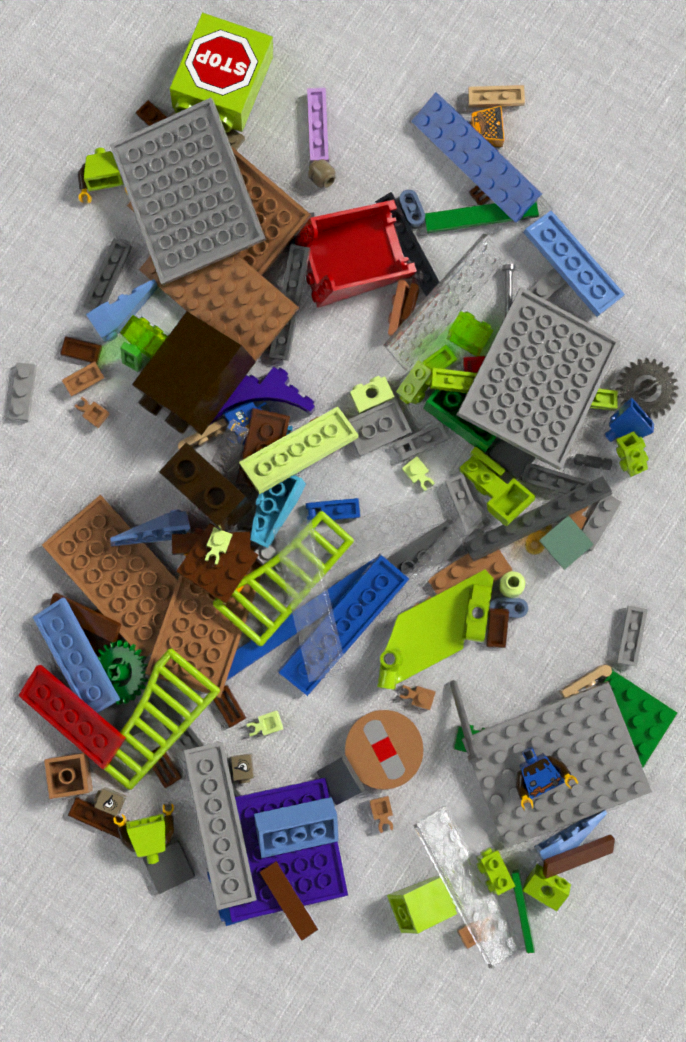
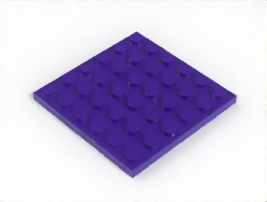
M325 778L235 797L256 901L229 907L231 922L283 911L259 872L274 861H277L304 906L348 896L338 841L261 858L254 814L329 798Z

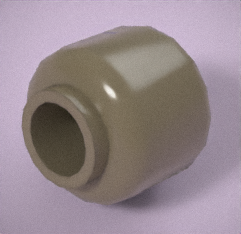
M315 160L309 165L308 177L317 187L327 188L334 183L336 179L335 169L326 160Z

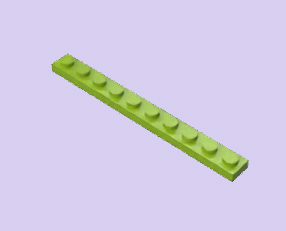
M432 368L430 389L467 393L477 373ZM599 388L590 408L610 411L617 410L618 391Z

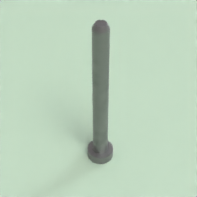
M513 264L502 265V271L505 272V316L512 304L513 272L516 268Z
M455 680L450 681V687L470 754L467 758L469 763H475L482 760L481 753H477L458 684Z

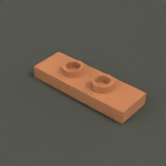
M400 279L398 280L396 294L392 297L393 310L388 317V323L390 324L388 335L394 340L400 338L403 323L401 318L409 292L407 282Z

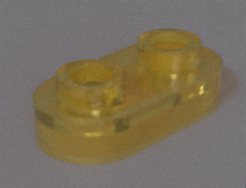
M552 524L546 526L543 532L538 530L528 535L525 541V550L529 554L538 555L544 550L539 540L552 530ZM532 542L537 543L536 549L531 547Z

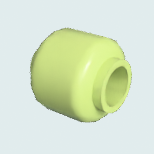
M515 571L505 573L499 583L501 593L507 598L519 597L525 588L524 577Z

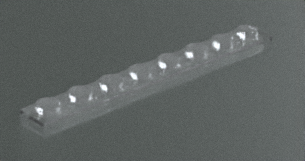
M473 500L406 574L409 578L407 583L375 620L386 628L489 513Z

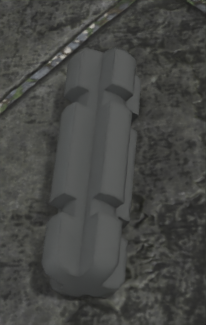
M576 454L574 464L580 466L585 464L584 466L598 469L602 467L603 470H610L612 460L607 458L602 460L601 457L589 455L584 457V454Z

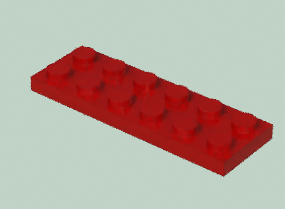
M42 665L35 667L18 695L102 769L108 767L126 739L124 735Z

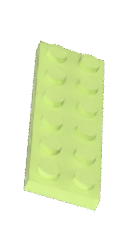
M336 407L245 458L239 464L257 492L261 494L356 440L358 433L339 407Z

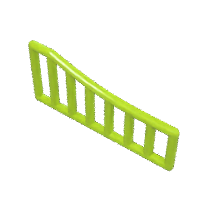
M320 511L283 550L264 565L244 577L237 589L248 584L281 613L272 622L240 592L235 590L232 597L268 628L261 637L217 598L213 601V606L258 646H263L353 544L354 539L325 512ZM321 521L344 540L338 549L315 530V527ZM308 535L332 555L325 564L301 543ZM295 548L319 569L312 578L287 557ZM281 561L306 583L305 587L298 593L271 568ZM265 573L287 592L293 600L285 607L254 579Z
M172 648L168 649L155 663L137 707L120 731L126 737L125 741L145 756L148 761L141 767L119 749L115 756L136 772L131 780H128L110 764L104 770L128 790H132L220 693L219 687ZM170 658L210 690L204 699L164 667ZM159 673L197 704V707L191 713L156 684ZM152 691L185 718L179 726L148 702ZM144 709L173 732L167 740L139 718ZM134 725L160 745V748L155 753H152L129 733Z

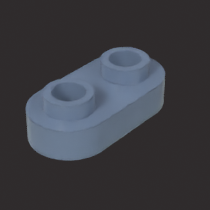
M413 190L403 191L399 198L402 211L410 226L419 227L424 223L425 212L418 195ZM406 199H411L412 202H411V203H406L405 200H406ZM413 216H418L419 219H418V220H413L412 217H413Z
M498 597L493 599L489 608H495L496 604H501L502 609H509V618H521L528 612L527 602L520 598ZM516 605L521 606L520 612L515 611L514 608Z

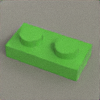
M124 342L120 347L122 364L139 372L142 368L141 350L134 344Z

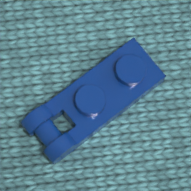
M359 498L305 504L306 510H308L307 523H310L316 516L315 509L321 508V511L325 512L332 520L360 518Z

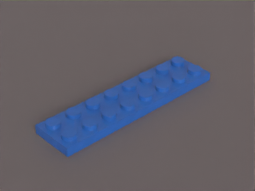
M437 92L432 95L411 121L514 222L517 223L542 195L518 169Z
M379 553L278 669V673L308 696L407 583L409 578Z

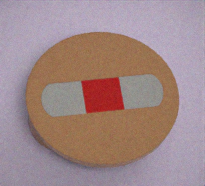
M391 710L373 711L362 716L350 729L345 742V755L360 781L376 789H393L407 783L416 774L423 759V741L419 730L406 716Z

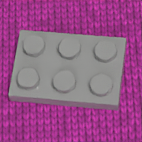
M396 398L348 419L358 433V438L353 443L360 457L412 433Z

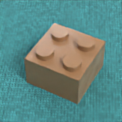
M85 753L44 759L49 799L85 794L93 791L89 757Z

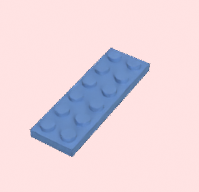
M552 211L524 230L523 233L596 317L625 295Z
M66 598L59 599L33 617L72 692L97 713L120 700Z

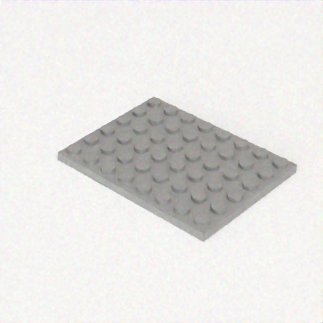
M212 98L206 99L110 144L162 285L266 241Z
M520 287L456 415L560 470L600 387L620 340Z
M608 681L488 727L472 735L477 753H481L482 760L471 764L505 849L652 792ZM463 738L462 741L469 756L470 754L467 747V743L465 738ZM532 747L536 756L544 753L546 756L552 755L562 761L571 772V775L576 777L578 784L575 780H570L569 785L572 789H569L563 783L533 798V809L530 803H525L524 811L516 789V775L520 770L519 765L526 762L522 751Z

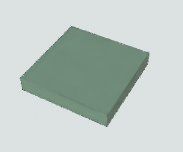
M570 516L564 518L539 540L563 570L594 545Z

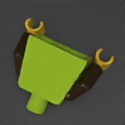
M102 147L96 148L95 154L88 155L85 163L78 171L79 189H81L78 198L82 203L83 197L86 195L88 202L91 203L92 197L87 193V189L90 192L124 185L113 153L111 151L106 152Z
M172 803V810L169 812L165 810V804L163 805L162 812L166 815L165 817L163 814L126 822L127 819L122 814L123 821L121 823L117 822L116 817L113 819L114 823L119 826L118 832L122 844L131 852H136L137 857L146 856L148 864L159 862L158 853L165 851V845L170 843L173 836L174 817L171 814L174 811V805Z

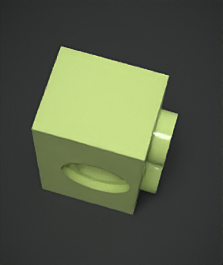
M380 376L374 377L369 380L370 383L364 386L363 384H358L352 388L350 396L358 414L394 399L385 376L382 378ZM367 391H375L376 397L368 398L366 396Z

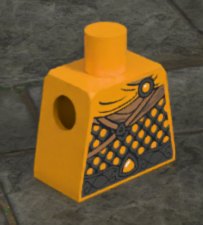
M501 106L473 112L470 124L494 147H503L505 139Z

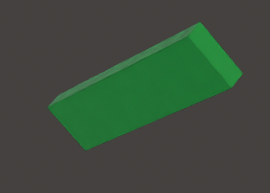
M520 869L512 871L511 877L515 885L514 892L526 953H535Z

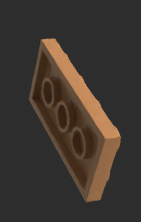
M500 550L474 562L469 553L427 579L436 595L484 569L494 578L493 583L513 569Z

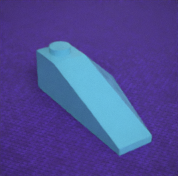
M293 475L265 492L258 493L251 541L269 548L306 486L302 478Z

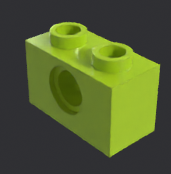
M536 864L525 879L523 892L557 912L568 898L571 884L566 879L557 875L546 879L543 875V867Z

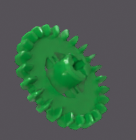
M118 640L117 643L110 642L111 646L105 644L104 648L106 651L99 649L98 652L101 654V657H98L120 698L116 704L120 705L122 703L128 704L130 700L134 701L136 695H141L140 689L146 688L143 683L148 682V678L145 677V668L148 666V663H144L146 656H140L141 649L135 651V644L130 645L127 641ZM123 658L120 664H112L116 659ZM129 665H131V668H132V676H131V679H130V681H129L126 685H124L123 687H120V686H119L120 682H121V681H125V680H127V679L130 677L131 670H130V668H129Z

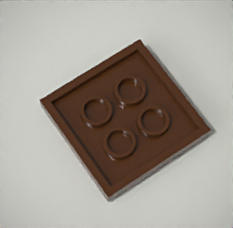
M209 523L177 569V573L224 604H227L259 555L234 538H231L226 553H219L218 565H215V556H210L208 562L205 561L207 553L211 551V548L207 547V543L213 528H217Z

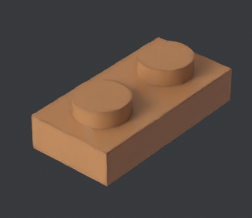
M94 361L62 379V382L69 394L73 396L105 377Z

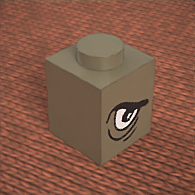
M252 753L232 756L234 781L239 780V784L251 782L250 779L255 777Z
M105 787L101 791L98 790L94 798L96 802L95 808L117 816L120 814L127 796Z

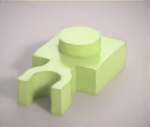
M417 456L402 468L413 483L419 480L424 492L427 490L424 482L428 481L432 486L435 484L431 478L425 476L429 470Z
M213 528L207 543V547L211 548V551L207 553L205 561L208 562L210 556H215V565H218L219 553H226L232 538L231 533Z
M278 711L259 716V723L252 722L246 724L247 727L252 725L255 727V732L250 733V736L257 735L261 730L263 736L283 730Z

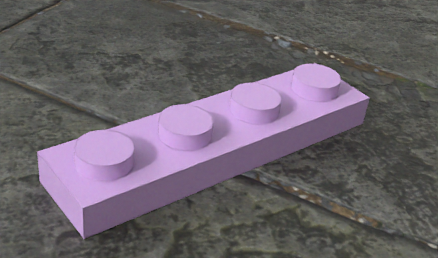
M326 88L307 89L310 163L321 159L329 162Z

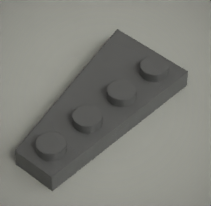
M445 521L386 559L403 574L467 554L448 521Z

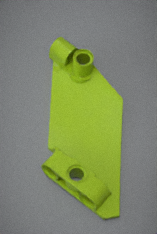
M485 569L398 615L387 647L380 656L381 663L377 687L395 689L396 684L462 650L465 640L484 643L494 580ZM475 608L483 610V616L479 619L473 616ZM389 653L395 657V661L391 665L385 660L386 655Z

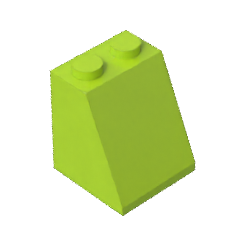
M443 876L431 877L387 895L401 933L418 934L457 914L456 904L449 894V886Z

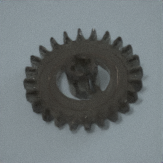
M648 358L644 359V363L641 359H637V365L634 362H630L631 368L625 366L623 369L626 373L621 372L619 374L623 379L616 381L617 384L621 385L615 389L621 392L617 398L624 399L620 406L624 405L630 398H633L649 418L652 414L654 419H657L658 412L661 416H664V409L670 411L671 407L669 404H675L672 398L678 397V394L674 392L679 389L678 386L674 385L678 380L671 378L674 372L668 373L669 366L663 368V362L661 361L659 364H656V359H653L651 363ZM650 375L656 378L654 381L651 379L644 380L638 385L637 391H634L635 381L639 377ZM661 386V393L656 400L645 402L639 399V397L642 399L650 398L656 393L657 387ZM651 387L649 391L640 393L644 388Z

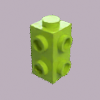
M416 362L396 391L401 395L400 399L408 405L409 403L416 405L420 403L425 397V392L430 387L432 368L424 362Z
M633 431L616 439L618 445L616 452L621 459L619 464L623 472L627 471L630 477L648 470L646 461L649 459L644 451L646 445L642 437L638 438Z
M491 847L480 852L481 855L476 857L478 860L476 865L479 872L484 874L487 879L485 884L489 892L499 896L514 888V882L499 851L494 848L491 849Z

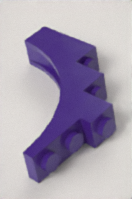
M273 366L261 384H259L260 381L255 376L246 375L211 424L220 418L223 412L249 401L286 403L298 407L312 415L316 408L311 398L306 395L302 397L298 394L299 390L293 385L287 386L290 380L288 373L280 367L277 369Z

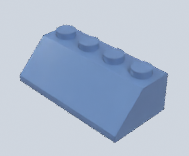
M332 797L254 814L261 858L339 841L338 819Z

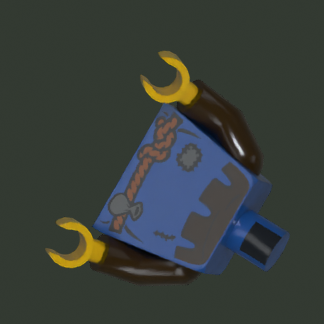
M532 747L522 751L526 762L519 765L520 770L516 775V789L524 811L525 803H530L533 809V798L563 783L569 789H572L569 785L570 780H575L578 784L576 777L571 775L566 765L552 755L546 756L544 753L536 756Z

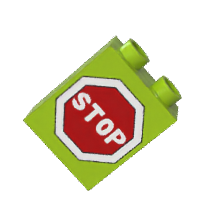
M202 12L169 88L172 108L176 113H179L206 99L212 98L225 132H230L231 129L243 132L273 59V36Z

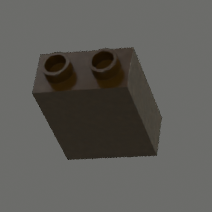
M186 311L132 383V386L143 395L138 404L148 412L157 416L163 409L169 413L164 421L173 429L183 435L188 428H191L202 436L256 361L241 344Z
M187 442L159 471L172 486L222 531L228 532V530H232L253 508L247 497Z

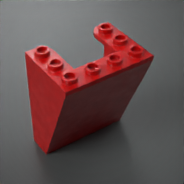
M394 200L311 217L296 235L295 245L311 248L306 281L311 286L312 300L314 303L316 302L317 308L396 283L399 279H408L417 272L414 263L407 264L409 259L403 256L394 228L396 218H392L391 211L397 209Z

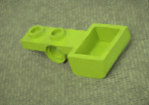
M473 456L459 467V471L474 483L475 488L482 495H488L492 498L487 502V510L505 526H508L535 501V495L513 478L506 484Z

